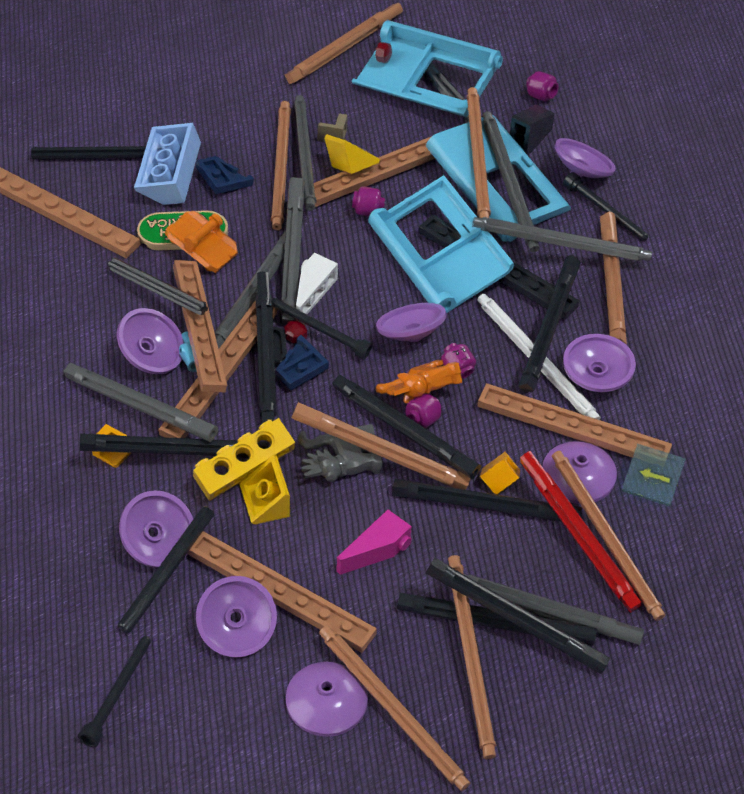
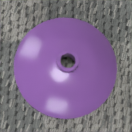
M560 138L554 145L555 151L562 163L571 172H575L580 177L606 178L613 175L616 169L608 157L579 141Z
M411 304L384 314L378 319L376 327L378 332L387 338L398 341L417 342L439 328L445 321L447 314L445 308L439 304Z
M139 308L127 313L120 321L117 328L118 345L125 358L133 366L147 373L164 374L172 371L181 362L182 357L179 354V346L184 344L182 334L175 323L166 315L153 309Z
M588 334L576 338L567 346L563 357V366L568 377L580 387L596 392L614 391L625 386L632 379L636 366L635 357L630 348L619 339L604 334Z
M572 441L560 444L549 451L543 461V469L549 473L570 503L580 504L560 471L555 467V462L551 456L556 451L560 450L569 459L571 466L594 502L605 498L613 490L616 483L617 470L612 458L600 447L587 442Z
M147 491L134 497L122 511L119 521L120 538L127 552L136 561L149 567L159 568L190 525L193 517L187 506L176 496L164 491ZM149 529L155 532V537L149 535Z
M230 576L213 583L201 596L196 610V624L203 641L215 652L228 657L248 656L260 650L270 640L277 621L276 606L268 590L259 582L243 576ZM237 612L240 614L241 619L239 622L235 623L231 620L232 613Z
M318 662L304 667L294 675L286 691V707L293 722L304 731L318 736H336L351 730L361 721L367 709V689L345 665L336 662ZM329 687L331 690L325 691L323 688Z

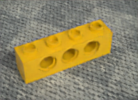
M279 418L273 422L271 419L267 420L259 426L260 430L253 434L250 432L244 434L238 439L237 444L232 447L229 445L224 446L217 451V456L210 460L205 458L195 465L193 477L209 501L243 481L272 455H276L279 459L294 450L295 441ZM261 440H266L271 446L267 449H262L257 443ZM240 453H245L250 459L246 462H241L236 456ZM224 466L228 469V472L224 475H219L215 472V468Z

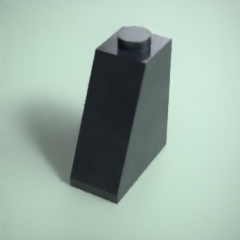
M538 105L514 114L511 119L510 135L528 156L553 129L555 113Z

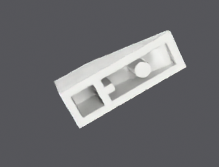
M316 253L303 262L296 309L305 314L311 311L338 278V263Z

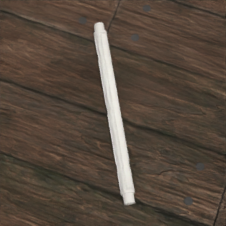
M486 294L480 295L478 302L482 305V309L529 358L534 343L492 298H489ZM546 357L541 372L571 402L580 414L600 420L601 417L591 403L577 391L575 386Z

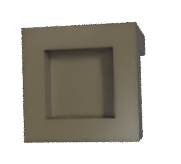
M339 113L336 125L318 124V141L325 142L326 134L345 139L347 133L346 114Z

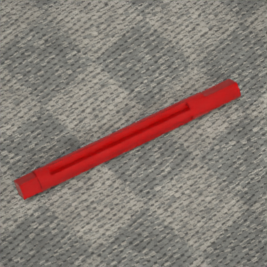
M531 451L522 455L520 462L534 480V484L619 601L623 602L630 613L639 608L641 601L634 593V589L549 473L543 469Z

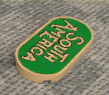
M188 211L158 212L147 215L139 222L137 227L140 242L146 244L147 248L152 250H183L170 242L169 238L165 235L167 227L174 224ZM195 211L208 221L209 217L216 213L213 211ZM216 213L223 220L220 230L228 236L226 219L219 213Z

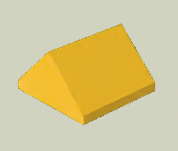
M328 134L325 136L329 158L334 168L353 174L380 161L376 156L346 140Z
M272 455L239 483L252 524L290 517V495L276 455Z

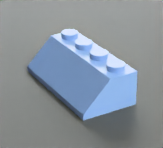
M193 123L152 127L134 186L135 191L163 205L185 203L201 144Z

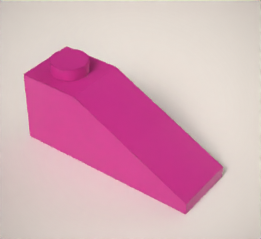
M387 510L337 557V572L341 575L392 558L401 550H406L412 541V526L390 510Z

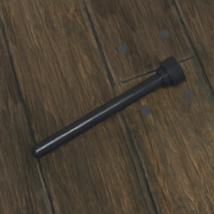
M571 172L566 176L563 181L565 188L569 191H578L605 213L613 212L616 221L642 241L648 239V234L583 185V181L578 174Z
M272 298L273 308L352 348L355 356L362 360H365L369 355L373 343L365 339L355 340L276 298Z
M143 636L140 639L92 722L83 725L78 738L85 745L90 747L98 746L103 737L102 726L151 644L150 637Z

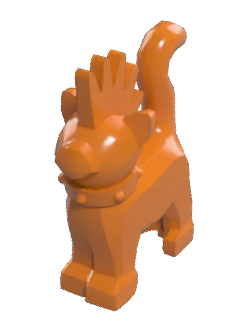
M434 360L430 363L411 368L408 373H399L397 375L399 379L392 382L377 384L376 392L394 396L405 393L403 402L408 403L414 398L426 393L429 394L430 391L437 390L446 385L462 383L460 366L458 362H451L441 366L443 360Z

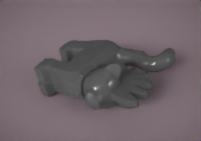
M373 424L356 427L375 435ZM305 431L299 433L298 442L303 448L317 449L324 445H330L336 455L332 456L327 449H324L323 453L316 450V455L307 453L308 459H302V464L306 465L301 469L302 472H306L304 478L322 475L327 481L333 482L338 476L354 475L367 470H371L374 474H380L382 467L381 456L329 434L318 435L311 440L307 438Z

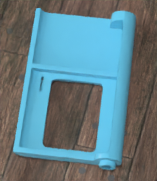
M386 20L382 25L380 37L381 42L391 43V59L388 63L377 62L375 51L358 78H353L351 82L358 86L467 117L469 115L467 99L461 100L416 87L417 83L433 60H438L483 73L474 87L477 89L480 97L497 68L501 67L503 57L500 51Z
M482 117L486 173L499 169ZM496 119L511 164L516 165L549 204L529 212L533 225L570 211L571 207ZM468 122L433 135L427 141L426 148L477 209L470 123ZM487 180L491 210L489 217L518 223L513 210ZM496 233L504 242H511L517 238Z
M444 175L388 211L385 208L375 209L369 216L368 223L427 302L443 306L446 313L506 276L514 266L513 261L489 232L482 231L481 228L472 227L473 218L477 216ZM428 201H434L460 234L461 238L427 260H424L397 226L396 222Z

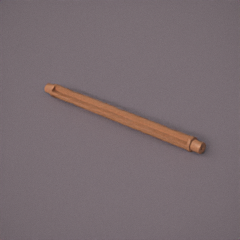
M471 87L468 89L467 102L478 209L477 215L479 218H490L491 210L483 144L480 98L477 89Z
M287 101L281 102L278 110L279 125L271 216L272 228L274 230H280L284 222L286 164L291 114L290 104Z
M560 450L554 452L551 457L555 462V467L560 471L572 489L582 508L636 590L647 612L653 616L655 621L663 619L665 613L661 608V603L658 602L644 581L637 567L571 466L569 459Z
M457 555L450 556L448 558L449 566L464 574L460 557ZM452 588L479 735V746L483 751L484 759H492L496 757L494 748L496 742L494 741L469 600L467 596Z
M328 625L323 627L319 634L324 638L325 644L344 662L346 667L380 705L389 712L390 716L425 755L434 762V765L450 783L455 784L460 791L465 790L470 785V782L464 776V772L441 749L437 742L341 636Z

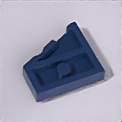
M217 156L196 160L197 170L215 194L252 186L254 183V178L251 175L244 177L238 173L237 167L227 164Z
M302 335L298 336L296 339L297 344L292 350L288 351L285 355V360L276 369V376L290 390L329 368V361Z

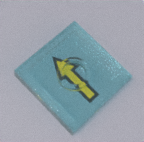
M637 444L622 491L670 507L686 459Z

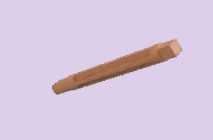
M399 3L392 4L296 65L294 69L285 74L288 83H295L299 79L305 78L381 28L386 20H391L403 12L402 6Z
M607 212L600 216L602 240L618 243L615 214ZM603 254L610 336L619 339L627 345L619 257Z
M298 402L291 417L294 420L398 463L450 487L466 490L469 485L470 478L455 469L358 429Z

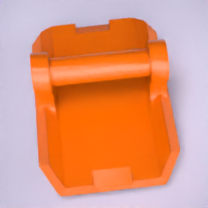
M188 211L174 224L166 228L165 235L169 238L170 242L183 249L202 264L207 271L217 273L238 254L236 242L220 230L223 220L216 213L212 214L208 221L198 212Z

